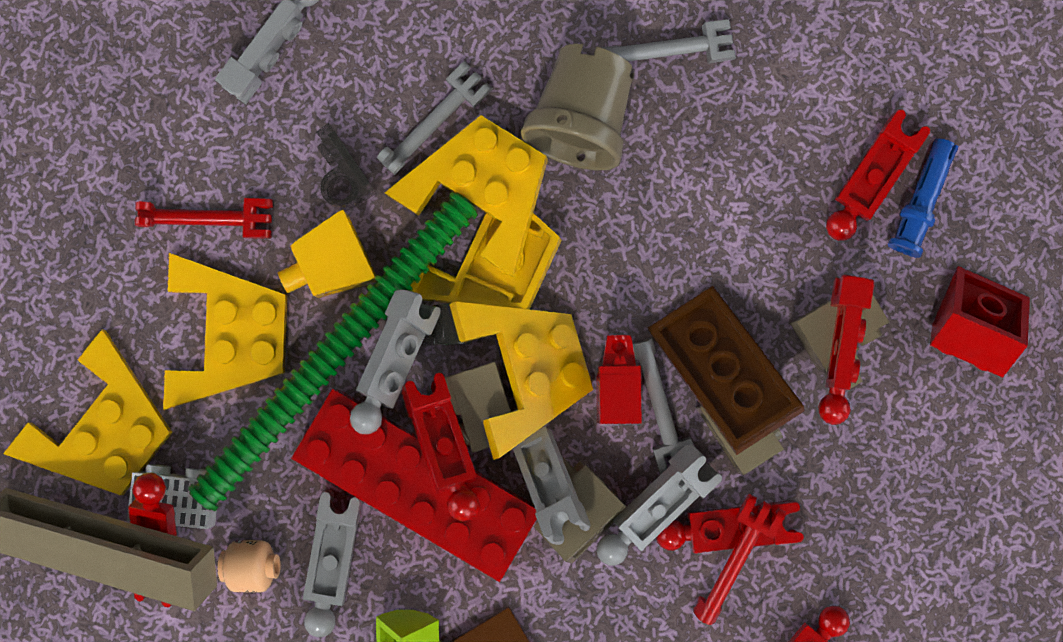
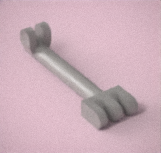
M729 20L705 22L702 25L703 36L620 47L617 45L602 47L627 61L706 51L708 64L736 59L735 50H719V46L733 44L732 35L717 36L716 33L717 31L729 30L731 28Z
M465 61L446 78L447 83L454 90L394 151L387 146L378 154L377 159L393 175L405 165L404 162L465 100L475 108L493 90L488 83L481 86L476 93L472 90L482 79L477 72L473 73L465 82L461 79L471 68Z
M650 337L640 342H633L635 359H639L663 441V445L652 448L659 474L661 475L668 468L664 458L668 456L672 458L685 445H693L690 437L678 440L654 357L656 349L653 339Z

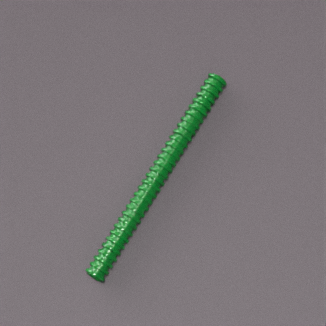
M454 192L449 194L450 200L441 203L442 209L440 212L437 210L433 212L434 218L432 220L427 219L424 222L426 227L423 230L418 229L416 231L417 237L408 240L409 246L400 249L401 255L399 257L394 256L391 259L393 264L390 267L386 265L383 268L385 273L382 276L377 275L375 277L377 282L366 287L368 292L365 295L361 293L358 296L360 301L357 304L352 303L350 305L352 310L341 315L343 320L340 323L336 321L333 324L335 329L332 332L327 331L325 333L327 338L323 342L319 340L316 343L318 348L315 352L310 350L308 352L310 357L306 361L302 359L299 362L301 367L298 371L296 369L291 371L293 376L290 380L285 378L282 381L284 386L281 389L276 388L274 390L276 395L273 399L268 397L265 400L267 403L265 408L259 407L257 409L259 414L256 418L251 416L248 419L250 422L248 427L242 426L240 428V436H233L231 438L233 442L231 446L225 445L222 448L224 451L223 455H216L214 457L215 464L213 466L207 465L205 467L206 474H199L197 476L198 483L188 486L189 494L199 504L209 511H216L219 508L217 503L228 498L226 493L228 491L233 492L236 489L234 484L245 479L243 476L245 471L251 472L253 470L251 466L253 462L259 463L262 460L260 457L261 453H268L270 451L269 444L271 442H278L277 435L280 432L285 434L287 431L285 426L296 421L294 416L297 413L301 415L304 412L302 407L313 402L310 398L314 394L318 396L321 393L319 388L330 383L327 379L331 375L335 377L338 374L336 369L339 366L344 367L346 365L344 360L348 356L352 358L355 355L353 350L356 347L360 349L363 346L361 341L364 338L369 339L371 337L369 332L373 328L377 330L380 327L378 324L380 319L386 320L388 318L385 312L394 292L400 289L412 291V283L420 282V274H427L429 271L428 265H435L437 262L436 256L438 254L443 256L445 253L444 247L446 245L451 247L453 244L452 238L454 236L459 237L462 234L460 229L462 227L467 228L470 225L468 220L470 218L475 219L478 216L476 208L465 197Z

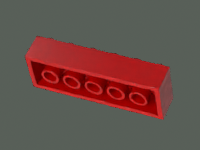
M332 389L291 459L500 582L537 520L534 504L475 470L477 475L476 481L465 484L466 489L471 490L478 497L479 511L474 518L468 521L456 520L450 515L447 508V501L451 495L450 489L436 493L417 435L383 415L381 426L377 431L371 434L358 433L351 426L350 415L354 407L361 402L339 389Z

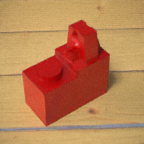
M630 335L606 336L602 366L598 367V375L596 376L597 423L642 424L641 366H636L632 337Z

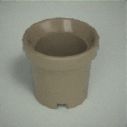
M584 44L565 45L559 51L555 66L536 109L530 112L521 128L522 140L546 155L547 158L559 163L594 171L611 170L619 166L623 151L621 131L635 72L631 73L632 65L627 60L606 49L596 47L594 55L581 54ZM580 154H585L583 161L578 160Z

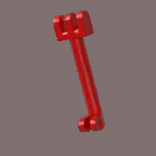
M244 198L243 211L156 209L151 202L138 201L135 202V210L138 211V216L135 217V226L153 227L155 224L243 226V238L271 239L272 231L267 229L257 230L256 223H272V215L257 214V208H273V200Z
M750 493L736 515L737 521L745 524L746 527L708 598L705 599L699 596V600L693 608V613L697 618L708 625L716 622L722 611L721 606L760 534L763 533L774 539L786 515L785 511L778 508L773 514L770 521L766 520L772 505L765 501L761 503L756 514L752 513L751 511L756 504L757 497Z

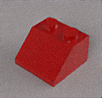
M958 266L932 324L930 346L937 348L946 355H953L971 363L982 371H989L1003 378L1028 346L1030 297Z

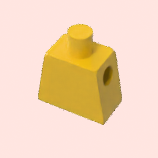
M344 210L335 213L292 243L290 247L297 263L278 272L280 281L287 293L308 284L311 293L317 298L377 282L375 280L377 275L348 214Z

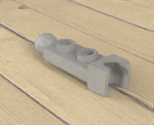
M282 0L239 59L235 60L230 57L216 76L215 81L221 84L222 88L230 94H234L241 102L247 104L262 84V81L258 78L262 71L268 72L274 67L279 58L277 50L285 40L291 41L299 33L303 24L300 21L303 17L302 9L313 6L319 0Z
M402 289L396 290L387 307L385 315L388 316V320L356 391L366 396L365 402L356 405L350 415L351 426L360 434H371L381 426L382 414L379 409L381 405L393 409L425 334L431 335L441 313L440 308L421 304V294Z
M545 426L515 446L513 451L535 506V515L542 534L550 543L560 545L564 542L562 527L567 520L574 525H579L583 531H588L591 524L583 504L578 499L553 433Z
M691 444L685 445L669 460L670 466L612 520L621 531L617 535L607 534L598 542L596 552L601 562L609 566L622 563L627 557L628 546L632 542L642 551L689 507L699 495L705 498L722 481V476L706 463V457Z
M323 490L320 495L316 517L317 523L303 594V600L315 602V607L311 608L304 618V626L307 632L315 637H325L333 631L336 623L335 616L330 610L331 605H344L363 504L362 500L353 497L349 501L348 509L345 512H339L334 508V492L331 490Z

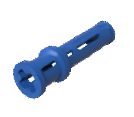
M940 138L934 139L909 205H905L900 211L899 215L902 220L895 237L889 239L887 244L889 248L910 257H922L924 252L921 248L928 228L933 227L935 223V215L933 214L935 204L959 148L957 145H954L955 143Z

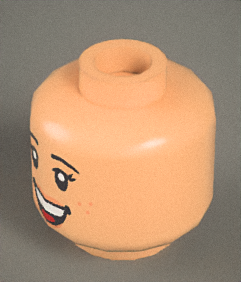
M236 540L220 553L217 568L220 581L225 582L227 588L232 592H265L270 587L273 579L279 577L281 569L280 557L278 554H274L271 545L266 541Z

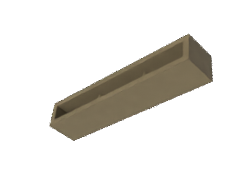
M4 488L0 492V553L191 611H195L217 587L214 547L9 488Z

